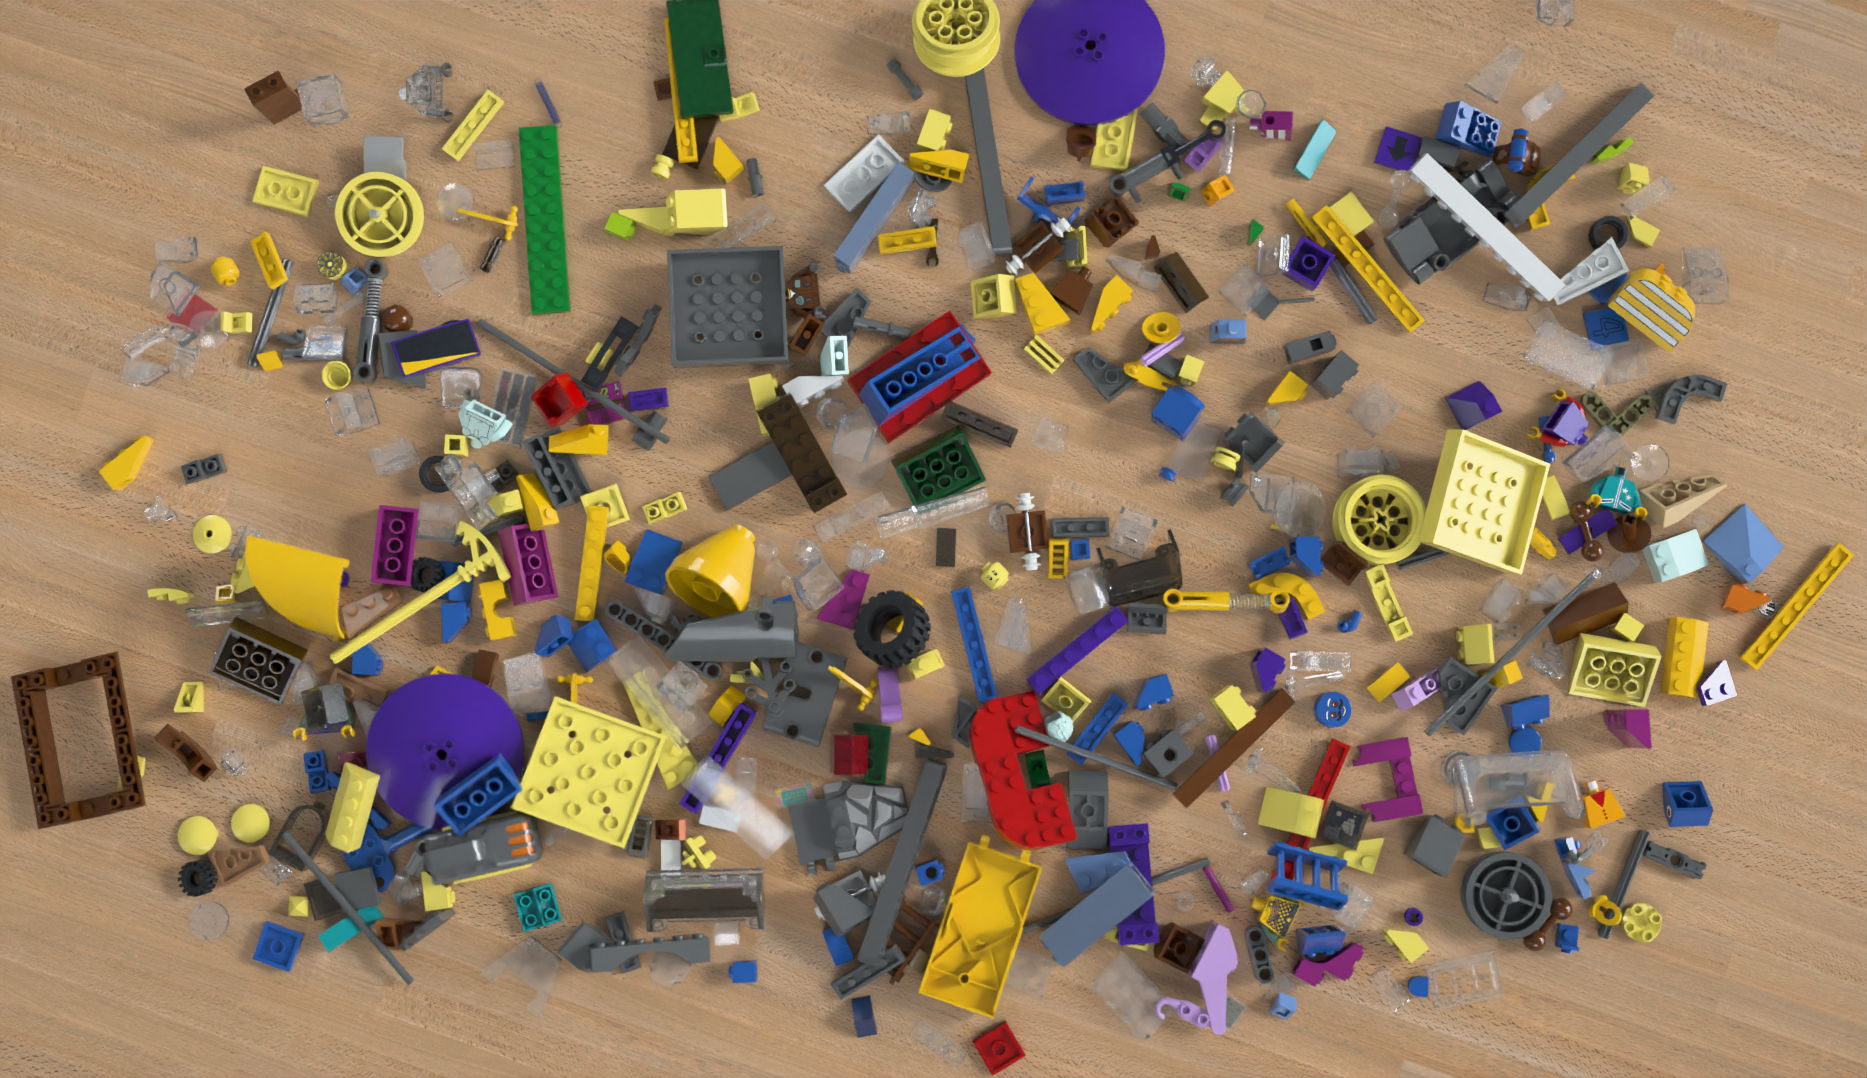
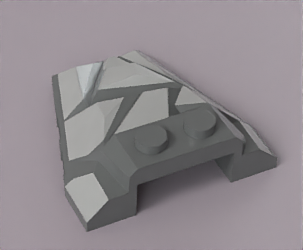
M838 781L823 785L840 861L859 857L902 831L908 814L903 786Z

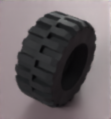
M888 590L887 593L880 592L877 594V597L872 596L868 599L869 602L867 604L864 603L861 607V612L857 613V622H854L853 629L856 632L853 635L854 640L857 641L858 649L876 664L883 665L886 668L902 667L903 663L907 665L911 663V659H916L920 656L918 653L921 650L924 651L926 647L925 642L929 641L930 637L928 631L931 630V624L928 622L930 618L923 606L904 592H895L894 590ZM903 615V626L898 636L890 642L882 643L881 633L885 624L893 617Z

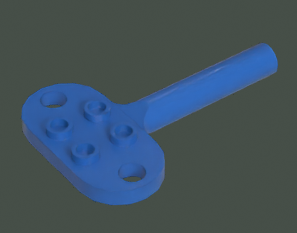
M367 822L361 847L349 853L342 851L351 870L372 866L375 880L378 877H382L385 880V885L382 888L377 887L378 892H383L392 886L396 877V869L391 859V853L435 830V828L413 823L386 838H382L372 823Z

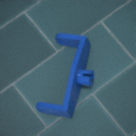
M1031 176L1019 193L1017 200L1035 212L1032 216L1035 222L1038 219L1037 223L1041 220H1047L1056 224L1058 222V215L1025 195V192L1034 180V177ZM1078 206L1067 220L1069 224L1072 223L1080 211Z

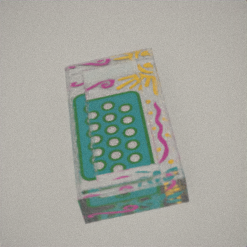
M811 781L773 790L777 809L815 800Z

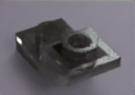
M506 460L493 469L491 474L476 483V487L488 500L514 481L519 473Z

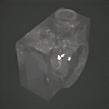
M679 661L655 688L661 696L673 703L677 710L685 713L706 690L708 685L699 678L694 670L689 669Z

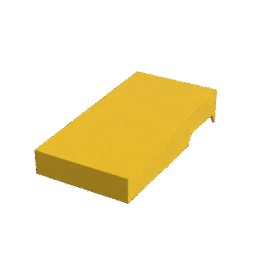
M982 834L979 844L968 842L919 993L994 1018L1043 867L1028 862L1032 851L1022 850L1020 858L988 848L991 837Z

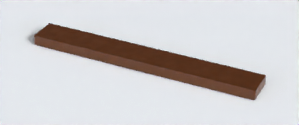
M1283 688L1278 690L1255 713L1256 717L1236 731L1172 795L1184 808H1188L1295 701Z

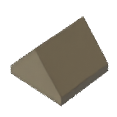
M917 949L908 962V966L921 973L931 956Z

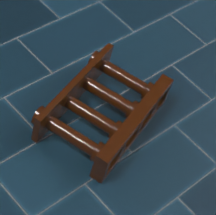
M906 895L903 896L899 911L902 910L926 927V929L918 937L895 920L893 929L915 945L909 953L898 947L906 960L901 963L898 969L893 968L887 972L892 976L889 982L892 985L895 981L900 982L905 974L903 969L929 933L933 934L938 927L936 923L938 918L934 916L929 921L912 909L904 900ZM888 940L886 948L894 943ZM860 949L858 950V952L855 954V957H854V958L857 959V960H858V955H859Z

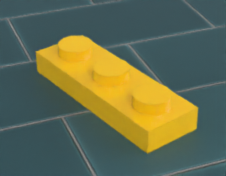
M934 226L878 235L881 255L937 247Z
M263 232L250 241L268 287L274 290L286 282L288 277L270 234Z

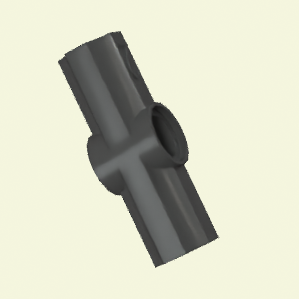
M1153 102L1141 112L1142 118L1153 128L1154 134L1161 141L1166 142L1168 145L1172 144L1174 149L1189 142L1178 130L1177 124L1170 117H1166Z

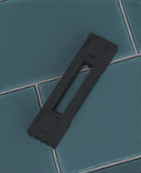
M622 316L620 317L584 374L581 382L596 391L600 390L616 359L623 352L638 329L636 324ZM616 336L621 338L622 341L603 371L597 369Z

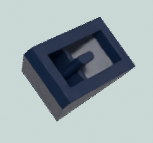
M871 995L851 998L854 1024L858 1038L877 1035Z

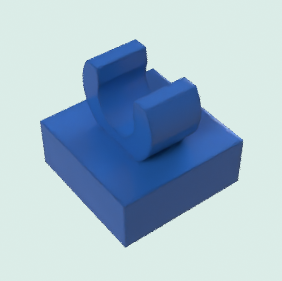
M1562 837L1554 840L1560 858H1568L1566 853L1571 849L1578 856L1576 849L1581 848L1579 840L1573 841L1572 837Z

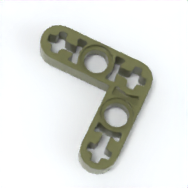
M1594 392L1582 395L1580 404L1608 436L1618 438L1651 410L1653 400L1648 395H1641L1635 398L1618 415ZM1592 397V404L1588 405L1586 403L1588 401L1587 398ZM1645 400L1647 402L1645 404L1646 407H1642L1639 410L1635 409L1641 405V401ZM1600 405V407L1595 409L1593 412L1592 409L1595 408L1594 406ZM1600 410L1606 411V420H1601L1598 417ZM1627 411L1634 414V420L1631 422L1625 418ZM1622 422L1624 425L1620 426L1618 432L1614 433L1612 431L1614 429L1613 426L1619 425Z

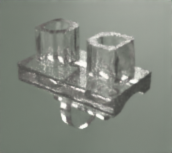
M918 189L916 198H912L911 203H905L904 208L908 210L907 216L910 217V222L914 223L916 228H922V225L931 224L932 215L926 211L928 207H936L937 199L935 196L927 194L924 189Z
M239 526L236 535L240 537L238 544L233 542L228 548V552L232 554L231 557L236 560L242 559L244 551L246 552L247 535L259 538L262 532L249 526Z

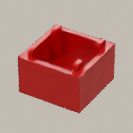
M568 372L554 375L530 396L550 428L564 425L588 405V402Z

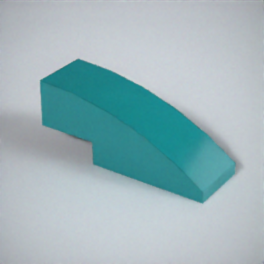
M377 906L362 908L356 911L369 927L376 923V920L384 918ZM348 916L318 935L326 950L330 952L361 933L362 930Z

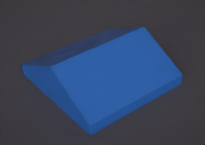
M437 561L442 564L441 567H444L442 573H445V577H442V580L454 574L458 570L457 566H465V563ZM474 575L471 576L472 580L470 582H461L437 599L471 603Z

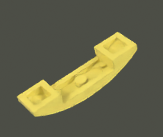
M1380 564L1366 570L1365 575L1372 596L1394 641L1397 642L1412 635L1413 632L1406 616H1403L1390 586V579L1384 565Z

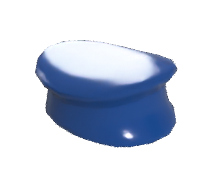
M1525 725V728L1512 731L1509 738V747L1516 758L1531 760L1539 753L1542 746V738L1535 729Z

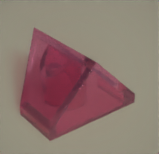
M337 752L340 778L345 762L361 768L367 765L366 752Z

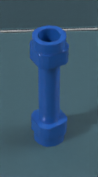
M1550 416L1539 417V427H1543ZM1543 442V461L1546 463L1555 462L1556 455L1555 452H1552V445Z

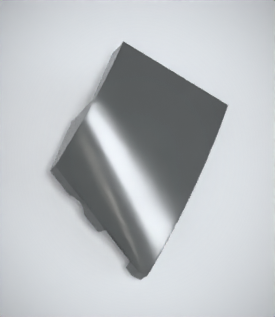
M417 330L378 333L381 367L384 378L397 380L403 384L411 383L418 385L421 389H426L425 374L403 379L391 345L393 341L418 333Z

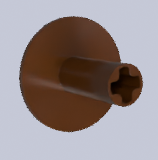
M1631 513L1616 518L1615 520L1618 524L1607 530V538L1611 546L1623 553L1639 552L1651 540L1649 524L1640 517L1636 518Z

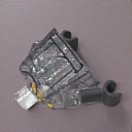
M444 63L441 67L438 65H423L419 67L413 75L406 78V88L399 90L400 98L406 100L407 104L413 106L415 111L424 116L433 118L443 117L445 122H451L452 119L445 118V114H453V112L449 109H445L443 112L440 111V109H443L442 74L445 77H451L453 75L452 71H444L447 68H452L451 65Z

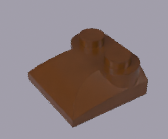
M1174 922L1168 923L1159 936L1160 943H1156L1154 946V957L1187 974L1205 939Z

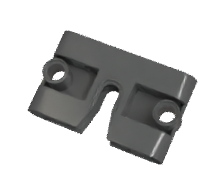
M798 642L797 657L785 658V661L791 663L792 671L784 678L793 679L796 685L809 689L810 696L807 699L787 696L783 702L784 712L782 715L776 718L767 715L763 730L818 748L841 680L829 671L828 667H835L843 672L847 657ZM818 651L822 654L820 662L813 661V653ZM784 665L783 669L787 670L790 666ZM772 705L771 709L776 710L778 706ZM791 725H795L798 728V733L795 736H791L788 733Z

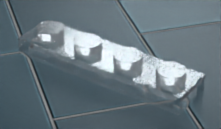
M264 599L187 608L185 615L191 628L232 623L235 617L244 621L268 618L269 612Z

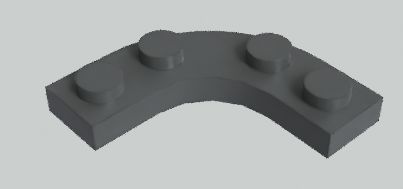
M655 304L651 310L647 309L643 315L644 323H641L637 330L638 336L631 347L627 346L623 356L620 354L615 361V365H617L615 374L621 377L635 361L644 342H647L662 307Z
M1690 375L1673 382L1664 392L1655 418L1672 425L1676 424L1685 399L1691 395H1700L1716 402H1721L1727 383L1705 375Z

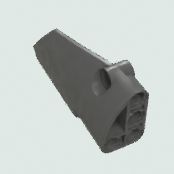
M761 597L757 601V607L688 623L670 648L664 652V656L672 661L750 662L756 658H796L799 628L795 601H777L775 604L772 598Z

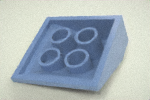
M1743 504L1702 541L1740 584H1748L1753 581L1784 548L1746 504Z

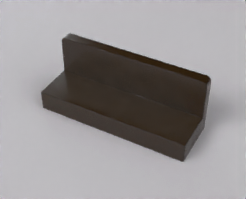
M1178 252L1165 257L1153 267L1185 313L1190 312L1198 304L1209 298Z

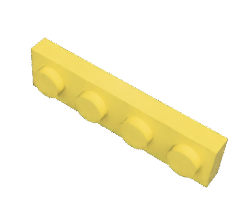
M487 90L443 146L442 150L459 162L504 104V101L490 90Z

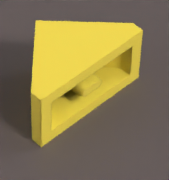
M183 682L174 707L175 713L204 712L203 682Z

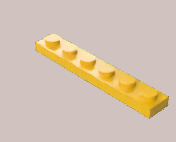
M589 505L575 620L591 622L596 617L609 507Z

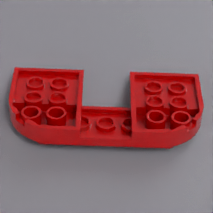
M1034 690L989 700L978 710L970 724L969 742L975 764H978L987 796L986 804L994 829L1004 841L1014 845L1015 848L1029 851L1077 840L1061 783L1026 791L1016 755L1050 746L1015 733V728L1019 725L1047 736Z

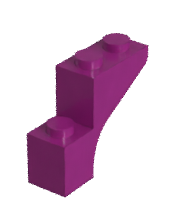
M1352 942L1337 951L1336 954H1332L1321 961H1311L1300 956L1291 973L1314 987L1323 980L1324 970L1346 981L1354 972L1353 966L1355 962L1362 958V949L1364 947Z

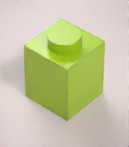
M614 212L611 213L604 228L608 234L627 242L630 237L633 238L636 232L633 220Z

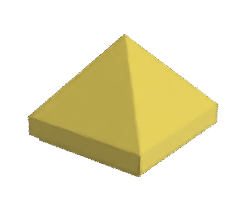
M289 896L288 916L308 917L309 897Z

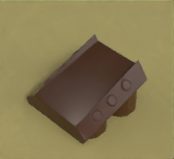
M1117 195L1109 198L1102 206L1094 209L1085 218V227H1088L1102 243V247L1106 248L1111 247L1139 224V221Z

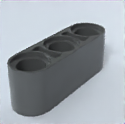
M1248 926L1244 931V938L1253 974L1258 981L1267 984L1273 980L1274 971L1263 931L1257 926ZM1253 930H1257L1259 933L1256 940L1250 939V933ZM1259 949L1263 950V957L1255 959V952ZM1262 969L1268 970V975L1265 978H1260L1259 976Z

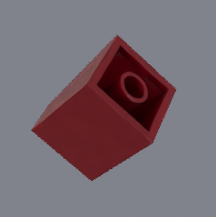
M830 734L831 774H868V735Z

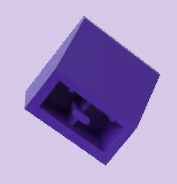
M1266 647L1259 648L1250 664L1255 686L1259 693L1271 692L1276 684V681H1274L1277 674L1280 675L1286 667L1284 664L1286 659Z

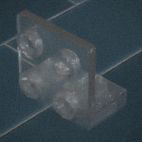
M1338 874V891L1348 895V902L1340 910L1317 905V907L1355 931L1375 899L1354 883Z

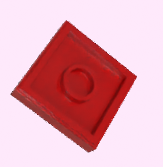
M1006 1021L972 1041L992 1076L1026 1056Z

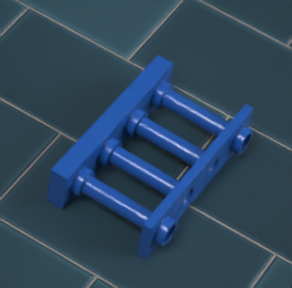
M1275 842L1267 850L1268 855L1276 856V876L1267 885V892L1335 910H1340L1348 902V895L1338 891V873L1347 865V860L1289 846L1282 842ZM1284 859L1294 861V881L1284 877ZM1302 864L1312 866V885L1302 882ZM1320 868L1330 871V890L1320 887Z

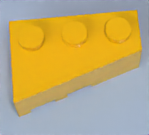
M1034 273L1015 279L1014 284L1033 336L1070 323L1071 319Z

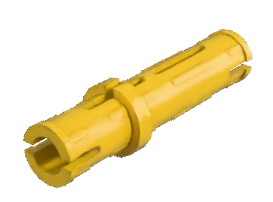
M1295 198L1290 200L1285 207H1287L1305 231V236L1324 248L1328 242L1318 231L1319 227L1312 223Z

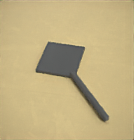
M1262 286L1247 305L1266 320L1279 304L1311 302L1315 298L1278 300Z

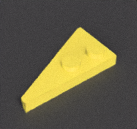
M1375 838L1355 841V849L1344 843H1334L1309 847L1308 850L1347 860V866L1373 874L1384 839Z

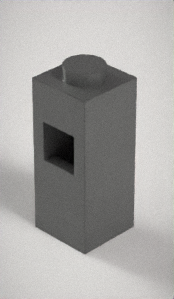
M1329 330L1287 343L1283 348L1290 365L1332 352L1336 349L1337 342L1335 336L1331 335Z

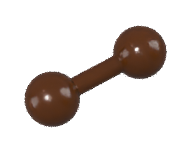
M1577 501L1571 505L1569 514L1572 520L1580 523L1585 539V543L1581 548L1583 558L1587 561L1595 562L1601 559L1604 549L1601 543L1592 538L1587 521L1592 514L1590 505H1587L1584 501Z
M1554 899L1551 902V915L1538 930L1523 937V943L1528 950L1536 952L1543 949L1546 944L1544 935L1557 919L1565 920L1571 916L1572 905L1567 899Z

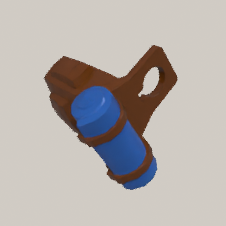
M1515 129L1511 139L1512 142L1494 148L1492 161L1496 165L1507 164L1508 169L1525 177L1535 175L1540 163V147L1529 140L1526 129ZM1504 150L1507 152L1506 156L1500 160L1498 159L1500 151Z

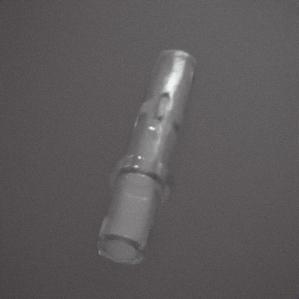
M1227 118L1226 133L1224 135L1222 153L1219 156L1221 159L1220 176H1230L1232 160L1235 157L1233 151L1237 119Z

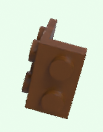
M1344 541L1332 544L1320 559L1323 561V567L1347 586L1351 585L1362 570L1370 566L1366 560L1351 550Z

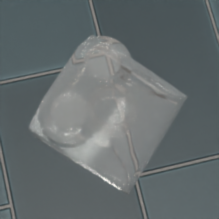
M473 367L442 368V407L461 408L463 401L467 398L465 396L467 388H472L471 396L474 395L475 390H479V397L472 399V401L475 400L481 403V382L483 378L481 370Z

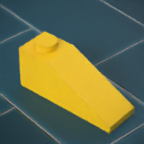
M955 150L910 153L907 168L962 183L969 154Z
M588 424L549 436V452L607 455L608 425Z
M534 473L516 476L531 531L548 529L558 524L559 519L556 509Z

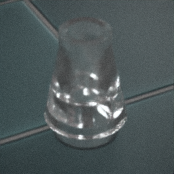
M1261 869L1243 878L1239 885L1248 896L1254 895L1269 876L1264 869Z

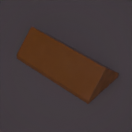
M1614 582L1577 596L1548 624L1554 644L1559 645L1579 637L1580 633L1588 634L1617 623L1623 613L1628 614V601ZM1557 604L1542 609L1544 615L1546 616Z

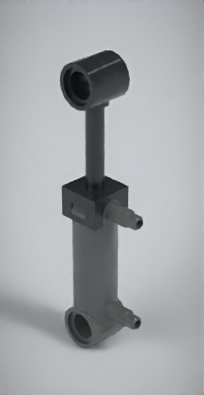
M1213 120L1207 126L1205 133L1177 149H1174L1173 145L1170 144L1155 155L1123 173L1115 175L1110 180V191L1117 196H1122L1129 191L1135 202L1139 203L1141 198L1135 187L1167 169H1171L1178 180L1182 179L1183 175L1178 166L1181 161L1179 156L1208 139L1213 142L1222 140L1226 133L1225 124L1220 120ZM1219 127L1221 134H1212L1211 128ZM1122 181L1125 186L1123 189L1117 190L1114 188V183Z

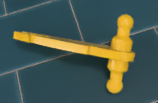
M514 205L510 208L511 212L507 220L457 208L456 211L506 224V234L504 236L506 241L512 239V232L515 230V226L517 227L518 225L516 222L518 208Z
M1140 360L1127 362L1123 366L1124 372L1127 375L1138 379L1137 381L1144 385L1164 390L1165 393L1168 388L1163 386L1162 382L1177 385L1172 379H1167L1156 370L1143 366Z
M828 667L829 671L851 687L852 690L862 695L857 710L863 711L864 706L870 700H873L874 689L878 685V681L873 679L870 686L865 689L837 668Z
M577 673L567 676L560 675L556 678L558 683L566 682L571 684V702L577 704V684H591L593 682L591 676L583 677L582 675H577ZM571 731L570 735H575V731Z

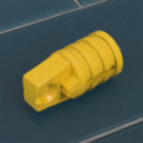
M1535 526L1530 545L1536 552L1550 560L1556 555L1557 550L1553 547L1551 541Z

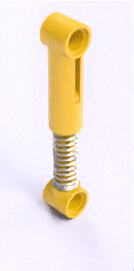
M1169 589L1164 594L1162 604L1168 607V612H1176L1178 610L1229 611V608L1232 607L1234 609L1235 607L1237 609L1239 607L1241 609L1242 607L1244 609L1246 607L1248 609L1249 607L1251 609L1252 607L1255 609L1256 607L1258 609L1259 607L1261 609L1264 607L1274 613H1282L1287 609L1290 597L1284 590H1276L1266 595L1259 594V596L1258 594H1252L1251 596V594L1230 595L1229 591H1178L1177 589ZM1173 597L1176 598L1178 602L1176 604H1171L1168 602L1167 599ZM1280 598L1284 601V604L1278 605L1274 599Z

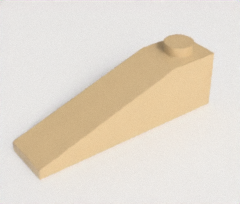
M1715 474L1692 477L1690 481L1685 482L1674 480L1672 484L1668 485L1656 483L1640 490L1639 494L1649 517L1662 528L1679 522L1727 487V483Z

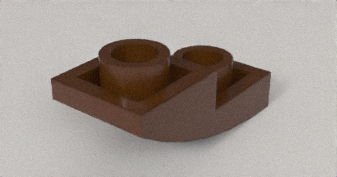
M479 649L472 678L492 687L495 678L493 672L499 658L498 653Z

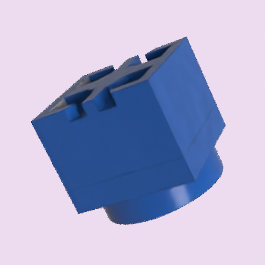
M1173 385L1171 389L1168 388L1152 411V422L1184 442L1200 419L1205 405L1189 391L1180 386Z

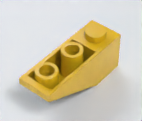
M1118 275L1103 288L1090 329L1091 334L1095 331L1099 333L1106 326L1104 322L1109 317L1113 319L1119 312L1117 308L1121 304L1126 305L1132 299L1133 289Z
M146 435L137 437L133 441L134 444L129 448L122 449L115 459L103 464V468L99 470V473L112 489L121 491L135 480L154 441L151 437Z

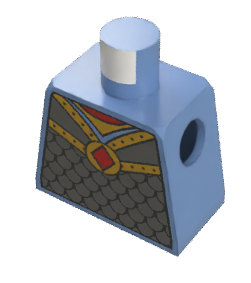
M1218 319L1211 323L1210 343L1246 344V320Z

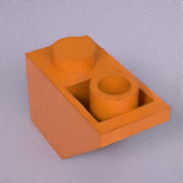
M1736 583V585L1732 584L1729 586L1721 608L1741 615L1769 603L1771 598L1767 597V594L1762 591L1755 590L1753 592L1748 590L1747 586Z

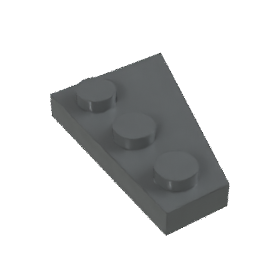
M857 288L824 321L825 325L820 332L826 338L829 336H847L848 350L858 329L852 327L854 316L864 317L871 300Z
M1089 347L1072 360L1108 404L1138 380L1127 375L1122 368L1113 365Z

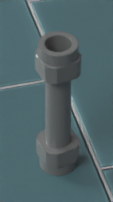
M895 58L886 65L892 74L895 73L909 90V95L915 101L924 94L918 85L915 86L902 71L901 64Z

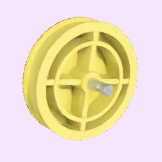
M368 172L355 177L342 189L336 202L335 218L340 234L352 248L369 256L391 257L406 251L416 242L423 227L424 210L419 195L408 182L389 173Z

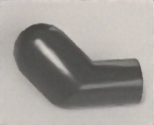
M297 329V332L292 335L280 332L277 340L291 346H296L304 342L307 336L303 329Z

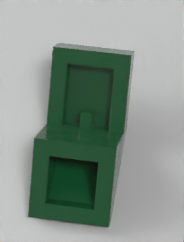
M1044 750L1025 753L1031 788L1036 789L1051 785Z

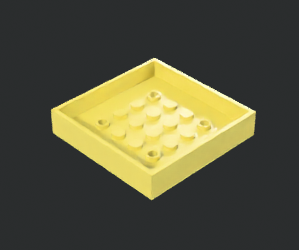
M1447 430L1418 542L1504 573L1522 575L1550 464L1465 430Z
M555 696L522 779L521 786L523 790L516 795L512 808L625 849L664 746L666 736ZM575 731L576 737L570 738L569 733ZM626 751L632 753L630 758H625L624 753ZM551 786L555 789L553 794L547 792V789ZM604 807H610L611 811L609 814H604Z

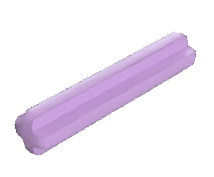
M1179 333L1174 340L1159 344L1141 356L1140 363L1143 366H1148L1181 344L1185 339L1184 336Z
M1215 735L1205 738L1210 757L1219 749ZM1225 771L1216 779L1221 792L1230 789Z

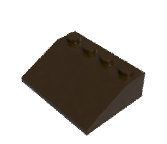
M235 617L224 635L208 673L281 705L303 663L308 649Z

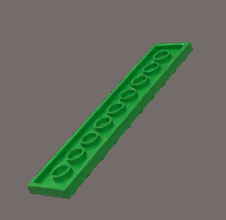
M557 125L521 127L518 129L532 315L571 312Z

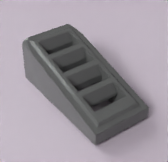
M637 815L629 836L626 852L629 856L647 858L653 817ZM637 822L647 823V827L637 826ZM636 830L646 831V834H637ZM635 838L644 839V843L636 842ZM634 846L643 847V850H634L633 848Z

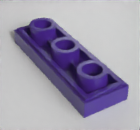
M1604 508L1587 520L1593 539L1618 524L1608 508ZM1580 524L1558 538L1568 555L1581 548L1585 543Z

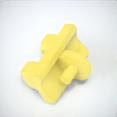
M701 835L693 838L690 837L683 842L687 850L682 853L686 859L682 864L684 866L689 863L692 869L698 864L703 872L711 866L710 864L715 860L716 856L711 849L704 854L701 853L699 848L706 843Z

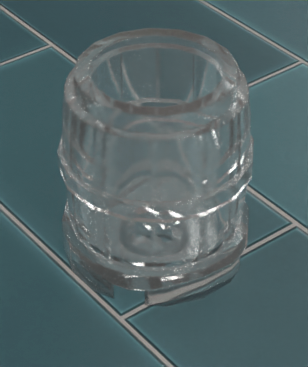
M1099 563L1094 565L1095 569L1089 566L1069 574V578L1067 574L1062 576L1064 582L1067 583L1070 599L1080 615L1109 605L1108 601L1110 599L1106 588L1107 585L1104 583L1100 573Z

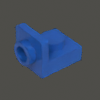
M1558 923L1555 946L1561 948V952L1573 954V950L1580 951V947L1577 946L1579 926Z

